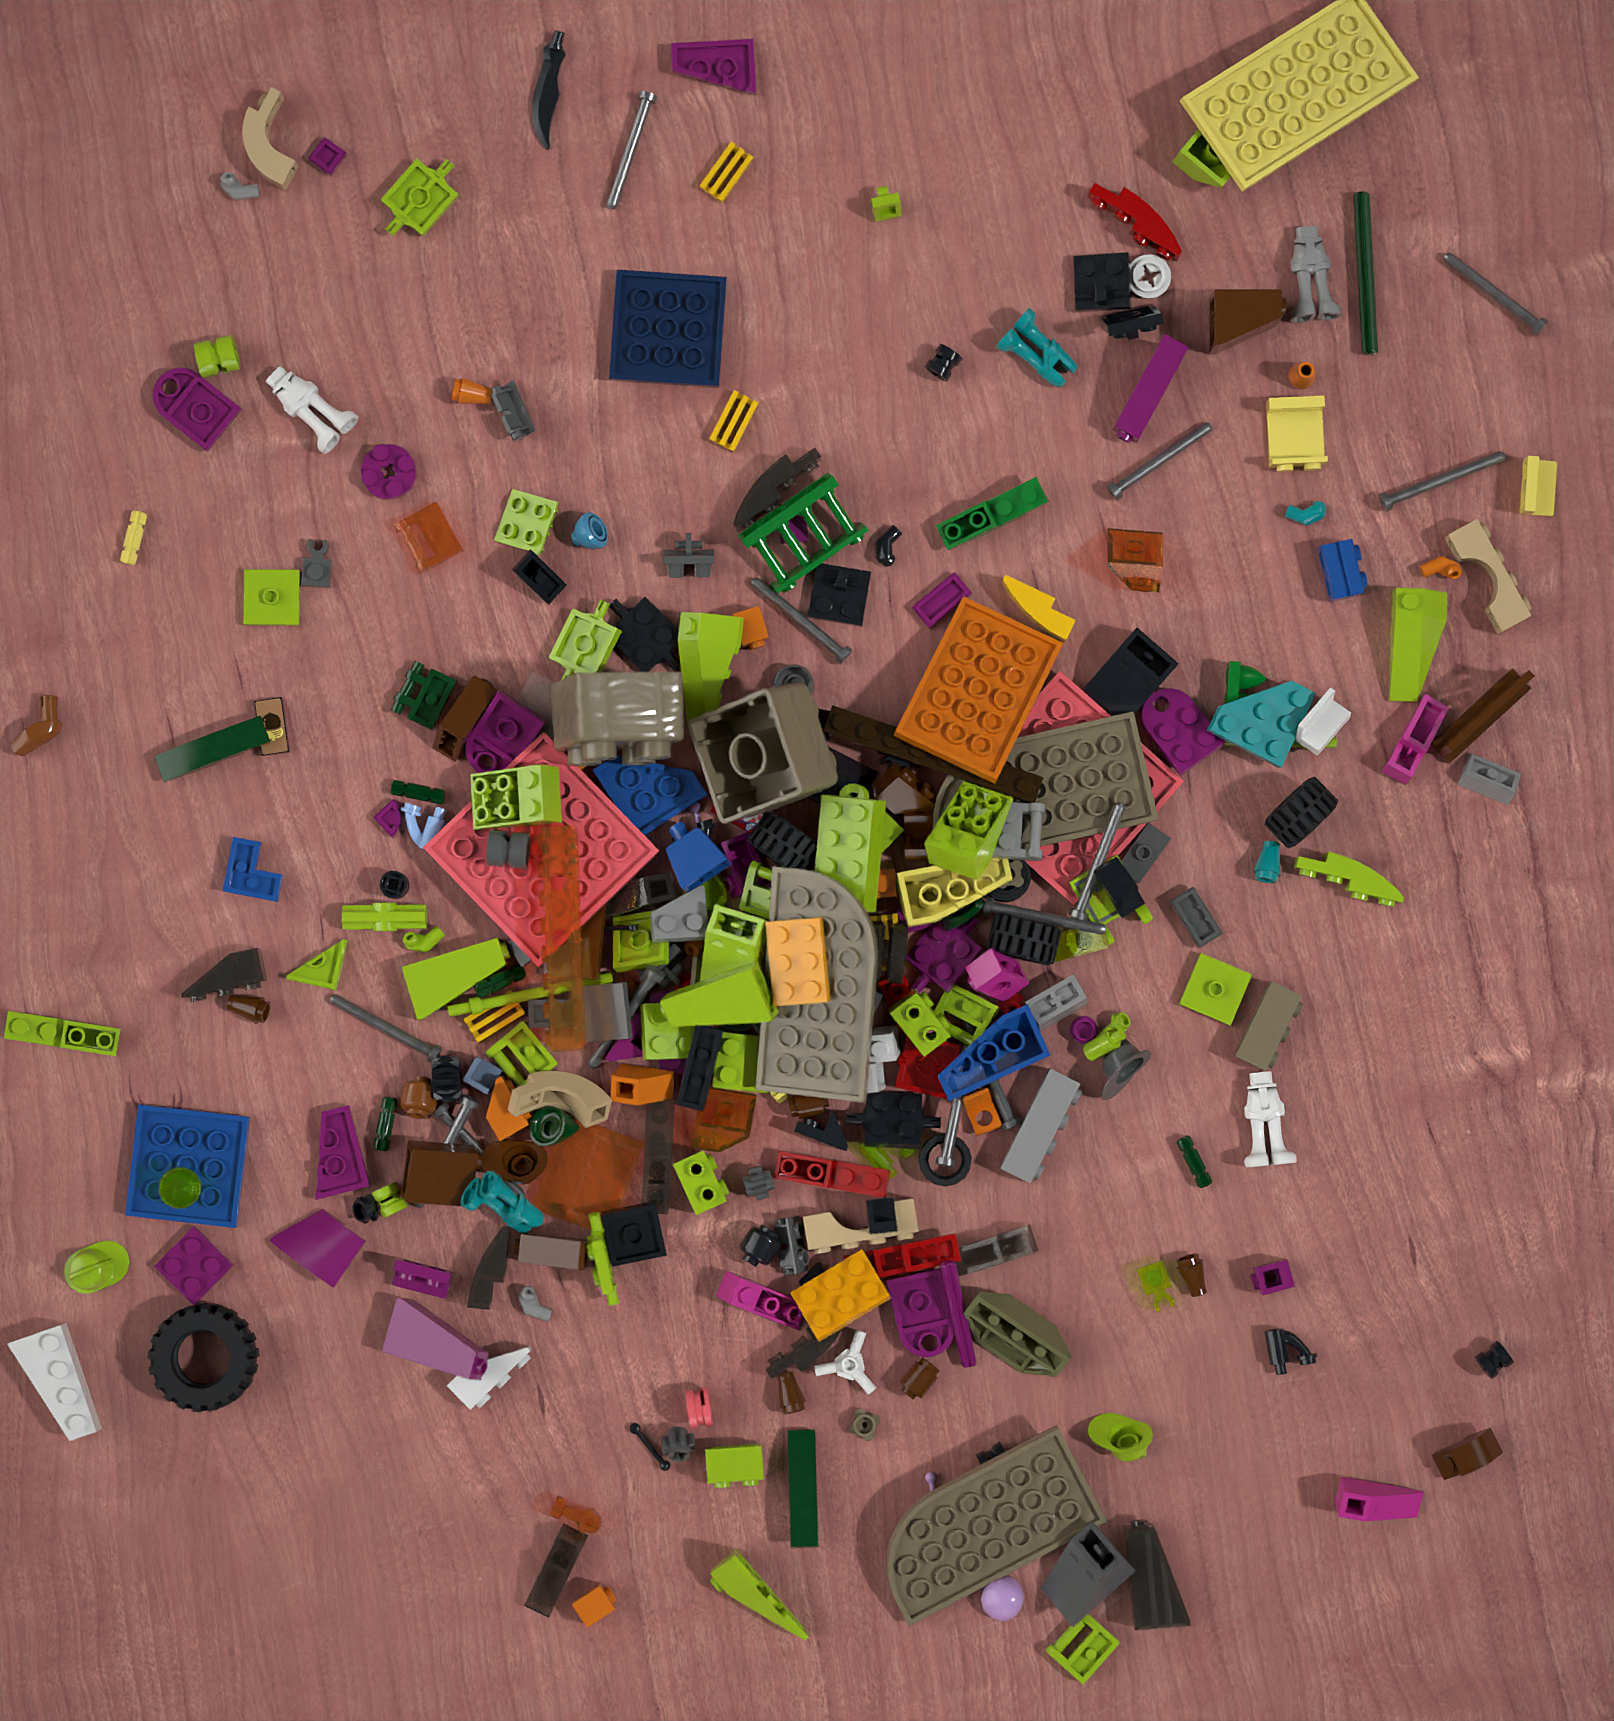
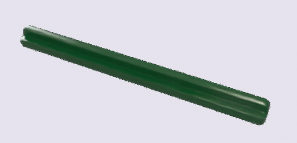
M1360 191L1354 193L1353 202L1361 352L1364 355H1374L1378 352L1370 194Z

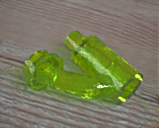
M863 1143L858 1148L873 1167L891 1170L889 1180L898 1173L891 1165L894 1161L882 1147H864ZM896 1148L901 1150L898 1155L903 1156L904 1159H907L917 1150Z

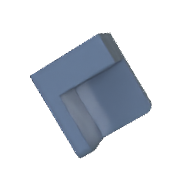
M477 1056L463 1081L485 1094H490L496 1079L500 1077L503 1070Z

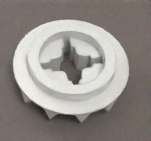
M1150 254L1142 255L1130 264L1131 290L1135 295L1145 299L1157 298L1167 290L1171 281V272L1169 266L1162 258ZM1144 266L1150 274L1159 272L1153 278V287L1148 281L1139 282L1144 276Z

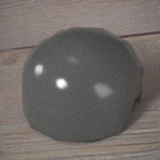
M793 664L784 666L776 674L772 687L801 682L808 687L812 696L815 684L807 668Z

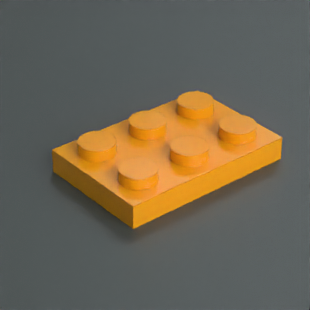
M823 918L765 922L773 1006L830 1002Z
M862 1249L791 1292L819 1342L891 1299Z

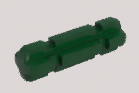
M393 780L390 792L396 796L402 797V795H405L406 798L426 802L431 800L432 803L443 804L445 799V791L443 789H430L431 787L409 782L405 784L404 781Z
M520 964L510 967L511 969L509 970L506 969L488 977L487 980L483 979L474 985V990L478 997H485L490 992L494 993L511 985L512 982L516 983L523 980L526 976V971Z
M382 1098L381 1108L383 1109L379 1113L376 1134L378 1135L374 1139L373 1144L375 1150L385 1152L389 1149L390 1140L388 1138L392 1133L395 1118L393 1112L396 1110L398 1102L396 1098Z
M1186 1135L1178 1139L1176 1143L1180 1151H1183V1157L1192 1175L1196 1176L1195 1181L1198 1187L1204 1188L1212 1183V1179L1209 1173H1206V1167L1197 1149L1193 1148L1194 1143L1191 1137Z

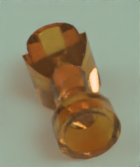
M558 1495L549 1515L550 1517L560 1519L561 1516H564L577 1523L582 1533H595L599 1530L602 1524V1517L594 1511L595 1508L580 1510L566 1505L567 1499Z

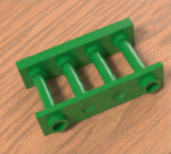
M828 472L737 535L746 548L751 546L757 548L777 578L776 581L770 584L777 593L781 591L785 593L794 588L798 579L850 544L852 546L859 543L865 537L863 534L869 531L861 522L854 526L834 496V488L839 486V484ZM819 499L826 502L845 533L833 541L830 540L811 511V504ZM796 515L803 517L822 546V549L810 557L788 526V520ZM774 530L781 534L800 563L787 573L765 542L767 539L765 536Z

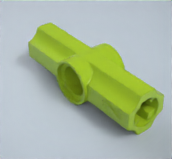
M397 903L342 905V929H372V931L427 929V905H397Z

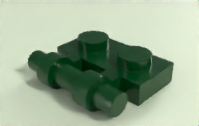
M415 661L411 670L407 669L404 675L406 680L400 692L396 691L393 697L395 702L391 711L400 715L406 705L412 708L407 717L409 720L433 731L457 681L432 668L427 678L420 675L425 665ZM417 683L422 685V688L416 700L409 698Z

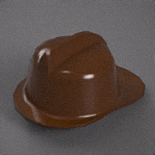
M496 1141L483 1150L481 1167L485 1173L488 1171L497 1173L504 1181H512L522 1185L529 1184L546 1168L548 1162L547 1151L543 1146L534 1143V1141Z

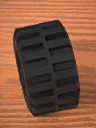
M1315 776L1308 778L1272 811L1264 825L1287 849L1292 848L1306 838L1332 813L1337 806L1338 800Z
M766 811L747 837L753 847L780 867L810 870L816 862L817 843L774 812Z
M997 913L993 917L986 947L1009 957L1042 965H1051L1055 961L1062 931L1056 926L1006 913Z

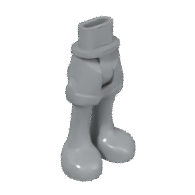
M1317 226L1296 228L1297 239L1293 242L1295 246L1293 258L1290 263L1292 273L1297 274L1299 301L1297 306L1289 313L1290 321L1302 323L1310 321L1316 316L1311 291V275L1314 276L1317 288L1318 319L1322 321L1337 319L1341 317V309L1330 297L1326 271L1330 270L1331 265L1330 258L1326 255L1322 244L1323 239L1318 237Z

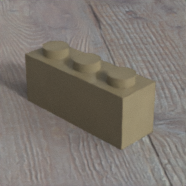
M1269 981L1233 1057L1262 1071H1266L1267 1067L1272 1068L1279 1053L1275 1052L1279 1043H1285L1291 1031V1028L1287 1027L1291 1018H1297L1302 1009L1303 1003L1299 1002L1302 995L1273 981Z

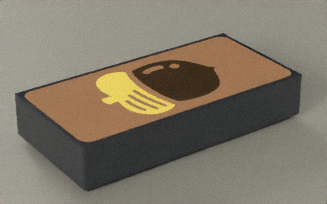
M278 697L254 701L256 717L261 715L270 739V743L260 746L261 755L269 756L290 753L283 698Z

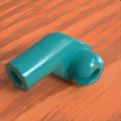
M1315 501L1312 506L1303 510L1289 504L1284 517L1309 526L1325 517L1326 505L1322 501Z

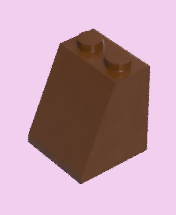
M1215 289L1209 299V354H1217L1275 328L1280 319H1283V314H1286L1287 300L1286 297H1282V289Z

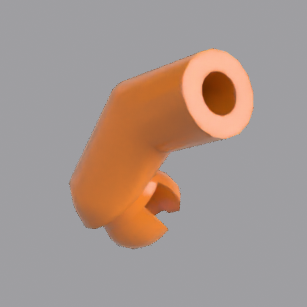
M1439 556L1419 566L1424 578L1439 573L1451 580H1456L1462 574L1461 566L1456 561L1445 556Z

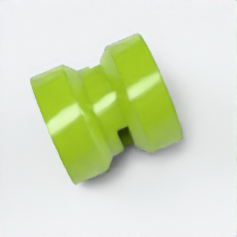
M393 1182L371 1193L374 1200L379 1202L381 1206L380 1213L383 1218L408 1207L407 1202H404L399 1194L400 1188L397 1182ZM393 1196L392 1199L385 1201V1199Z

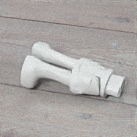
M281 366L266 380V383L273 388L272 393L277 395L283 404L284 411L292 417L299 416L314 430L318 437V450L323 454L329 453L337 445L340 436L308 408L310 405L328 418L342 434L349 432L358 421V416L353 411L342 412L335 409L317 394L319 389L315 384L295 376V373L292 371L288 373Z
M1272 1072L1250 1073L1251 1086H1247L1249 1091L1244 1110L1246 1119H1250L1253 1144L1251 1154L1244 1160L1245 1168L1269 1165L1264 1138L1265 1121L1268 1123L1270 1135L1271 1165L1296 1163V1154L1288 1151L1283 1143L1280 1116L1285 1115L1284 1103L1279 1098L1277 1089L1274 1088L1277 1085L1272 1081Z

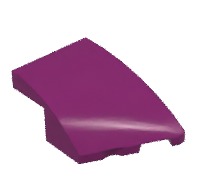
M324 1209L308 1216L269 1240L285 1254L333 1288L337 1285L366 1242V1240L345 1227V1223Z

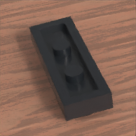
M708 1025L695 1026L676 1105L702 1112L705 1111L724 1029Z

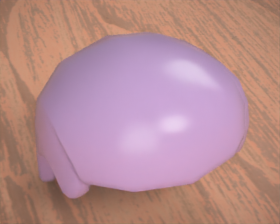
M1008 1575L986 1585L981 1596L982 1608L990 1618L998 1621L1013 1619L1022 1608L1024 1601L1021 1584L1014 1577Z

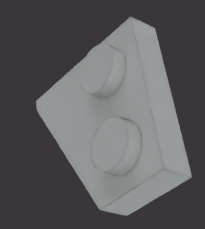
M704 886L691 890L651 913L650 921L653 943L705 940L708 918Z

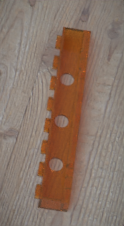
M575 825L541 827L542 834H537V849L542 851L543 862H538L539 879L543 878L544 889L539 890L540 906L545 907V917L540 918L541 934H546V945L541 946L542 962H547V973L542 975L543 990H548V1001H545L543 1004L544 1018H549V1029L545 1030V1046H550V1051L553 1053L587 1051L578 828ZM554 874H561L565 877L566 884L563 889L554 890L551 888L549 881ZM556 930H564L568 934V941L565 945L556 946L552 942V934ZM566 986L570 990V998L566 1002H558L555 999L554 991L557 987Z

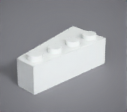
M67 1323L8 1343L9 1348L69 1441L102 1429Z

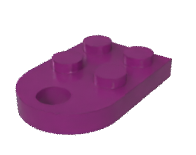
M174 368L166 371L158 378L153 389V402L157 411L207 452L242 410L241 407L199 374L187 368ZM169 380L176 381L178 384L177 391L172 395H167L163 391L164 384Z
M1173 688L1161 689L1154 692L1144 703L1141 713L1142 726L1180 776L1225 745L1224 739L1207 731L1210 725L1209 720L1186 693ZM1156 700H1165L1169 708L1164 712L1156 711L1153 707V703Z
M500 689L467 740L466 756L470 765L478 773L504 770L534 741L547 720ZM487 754L491 756L494 761L493 766H484L480 761L481 755Z
M941 1268L887 1280L899 1337L904 1347L912 1354L920 1357H933L945 1351L952 1342L954 1326ZM926 1335L935 1336L938 1341L936 1348L930 1351L925 1350L921 1345L922 1338Z

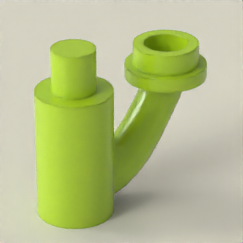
M1124 1012L1114 1013L1111 1016V1023L1095 1039L1084 1044V1054L1090 1061H1096L1120 1047L1121 1041L1126 1038L1125 1031H1127L1131 1024L1128 1015Z

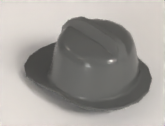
M1124 1039L1121 1041L1120 1047L1106 1054L1103 1061V1071L1108 1081L1102 1090V1099L1109 1100L1117 1095L1135 1073L1149 1061L1152 1055L1149 1050L1139 1051L1128 1040Z

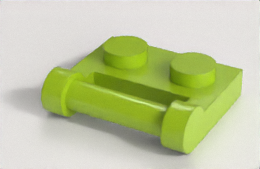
M752 861L748 869L739 910L769 919L771 889L757 883L759 877L772 881V869L763 867L762 863Z
M955 985L949 993L946 991L943 993L934 1012L937 1016L940 1013L944 1015L947 1012L976 1027L974 1035L951 1023V1027L948 1028L952 1037L967 1044L969 1047L991 1026L1000 1008Z
M524 1021L485 1052L490 1059L493 1058L516 1087L526 1085L528 1078L525 1080L501 1051L506 1046L510 1048L530 1074L551 1071L559 1064Z
M1088 1614L1074 1627L1070 1625L1053 1645L1050 1644L1045 1651L1084 1685L1120 1644V1641ZM1086 1624L1092 1628L1091 1632L1066 1658L1061 1652Z

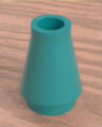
M1264 841L1262 851L1253 870L1255 880L1264 883L1277 882V877L1281 876L1280 843Z

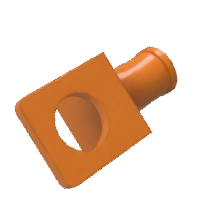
M980 1087L966 1093V1097L962 1098L964 1107L977 1136L1002 1126L988 1088L982 1090ZM986 1111L992 1115V1122L989 1125L981 1126L977 1123L976 1118L980 1112Z

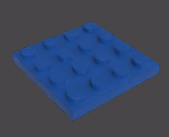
M138 1104L125 1216L237 1228L250 1117Z

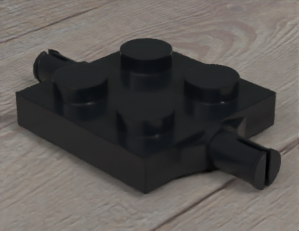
M644 597L635 607L628 610L618 599H615L613 603L620 610L612 603L609 608L620 617L615 627L622 631L615 645L642 672H650L656 665L665 662L674 672H677L679 669L672 661L679 668H681V664L672 652L678 643L679 629L647 597Z
M879 1091L867 1093L863 1114L846 1112V1124L862 1125L865 1133L864 1147L920 1149L921 1134L924 1128L940 1129L941 1117L924 1116L922 1093Z

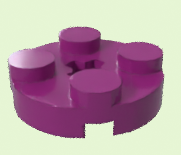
M394 444L377 445L363 459L361 465L362 482L368 491L379 499L393 500L402 495L404 496L413 488L416 481L417 471L415 462L410 454L400 446ZM393 465V471L396 472V475L384 479V473L381 471L382 468Z

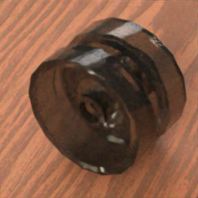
M871 921L878 949L876 982L881 979L883 966H887L886 979L888 983L903 985L909 927L907 924L894 923L891 927L890 940H886L885 923Z

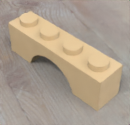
M1478 519L1450 533L1444 539L1457 562L1476 563L1483 567L1490 575L1493 582V596L1484 611L1495 631L1499 634L1530 617L1531 605L1524 595L1520 596L1516 586H1518V583L1511 571L1507 572L1503 566L1504 557L1497 547L1493 548L1488 538L1491 535L1484 523L1480 524Z
M913 1198L894 1201L898 1232L870 1235L869 1226L862 1229L845 1227L834 1218L830 1211L804 1215L803 1221L808 1250L814 1249L815 1254L831 1252L830 1246L842 1245V1249L859 1247L858 1242L869 1240V1244L874 1245L885 1243V1237L897 1236V1240L914 1238L913 1233L919 1232Z

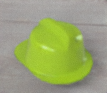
M106 1240L76 1251L68 1258L64 1268L65 1280L70 1288L76 1292L83 1294L96 1292L123 1279L128 1272L130 1264L129 1255L125 1248L117 1242Z
M1104 1413L1096 1416L1088 1427L1089 1437L1095 1444L1110 1450L1118 1460L1124 1462L1135 1461L1139 1458L1144 1459L1147 1455L1146 1448L1153 1438L1152 1429L1148 1424L1116 1413Z

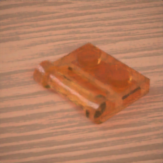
M437 501L393 524L396 532L401 533L417 563L416 568L419 574L464 551ZM416 523L434 553V556L431 558H426L410 528Z

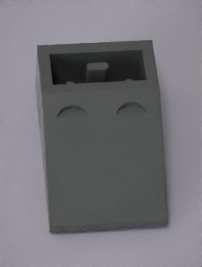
M1091 1521L1070 1540L1041 1586V1589L1070 1625L1074 1627L1136 1570L1109 1538Z

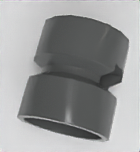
M490 830L486 852L487 866L503 867L508 863L510 868L526 870L530 855V834L514 832L511 836H508L506 831Z

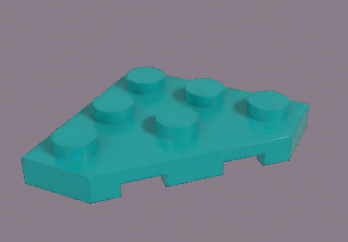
M1288 681L1219 705L1207 731L1277 768H1282L1296 738L1298 725L1305 718L1316 693L1294 681Z

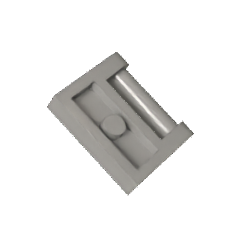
M1012 802L992 858L1027 861L1042 860L1043 851L1040 850L1045 804ZM1023 814L1031 815L1029 849H1021Z

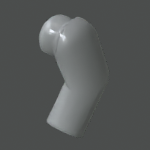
M226 172L222 174L220 185L232 199L243 200L260 197L258 184L243 185L235 178L233 173Z
M523 1287L518 1295L523 1312L528 1316L549 1322L553 1309L539 1304L533 1287Z

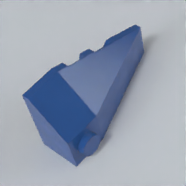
M1027 1004L1002 1015L937 1075L948 1101L1051 1056L1029 1005Z

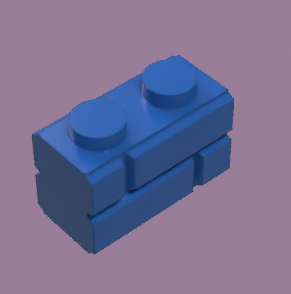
M1348 539L1317 548L1329 602L1357 597L1365 593L1364 588L1368 587L1365 572H1360L1358 561H1361L1362 558L1358 544L1354 545L1353 540Z

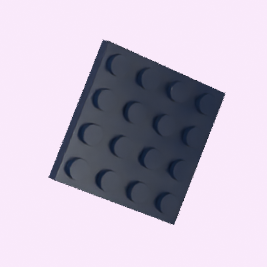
M617 269L609 380L719 388L727 277Z

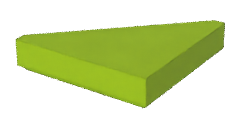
M342 939L331 948L320 953L290 974H287L286 979L337 990L348 940Z

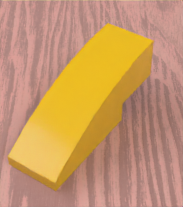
M1005 574L1002 584L1019 609L1038 627L1065 643L1076 620L1051 609L1055 600L1054 597Z

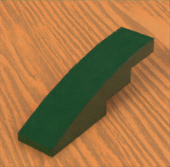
M260 715L154 756L165 783L216 765L218 762L241 755L245 751L268 744L270 739Z
M815 1429L787 1430L791 1548H819Z

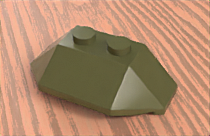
M979 1292L964 1312L975 1341L1022 1374L1057 1377L1072 1357L1056 1325L1011 1294Z

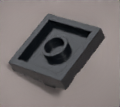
M1128 252L1073 256L1076 312L1131 309L1130 254Z
M1153 304L1099 316L1101 327L1109 336H1113L1115 339L1126 337L1128 340L1139 338V329L1141 332H1149L1157 329L1156 325L1163 324L1162 314Z
M823 563L818 565L815 570L808 618L862 627L871 571Z
M656 1201L601 1212L612 1267L667 1256Z

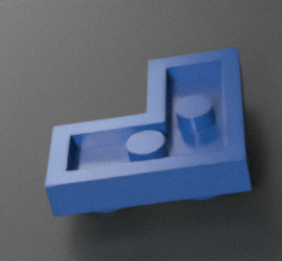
M233 837L223 892L275 902L279 901L284 875L257 870L262 842Z

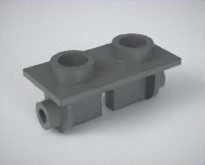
M514 380L502 387L499 385L491 389L492 394L490 396L494 400L498 412L504 413L501 419L507 430V436H511L512 440L518 442L536 431Z
M799 1216L776 1219L774 1230L780 1236L778 1240L781 1244H787V1249L778 1251L781 1270H784L785 1275L808 1271L809 1256L804 1248V1227L800 1222Z

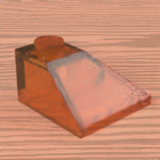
M1107 528V567L1131 590L1159 593L1163 570V532Z
M710 1087L705 1111H697L692 1148L721 1152L750 1138L757 1094Z

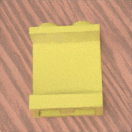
M1324 396L1269 398L1267 400L1269 468H1277V472L1293 471V467H1304L1305 471L1321 470V466L1328 462V456L1324 454L1322 410L1325 407Z

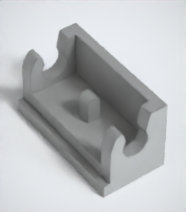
M1071 975L1029 999L1025 1004L1029 1005L1041 1032L1088 1005V999L1074 975Z

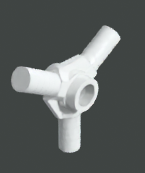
M856 1330L850 1348L845 1349L834 1359L835 1362L814 1365L816 1376L837 1373L838 1376L852 1381L855 1379L868 1395L874 1391L876 1386L863 1372L865 1369L862 1354L860 1353L866 1333Z

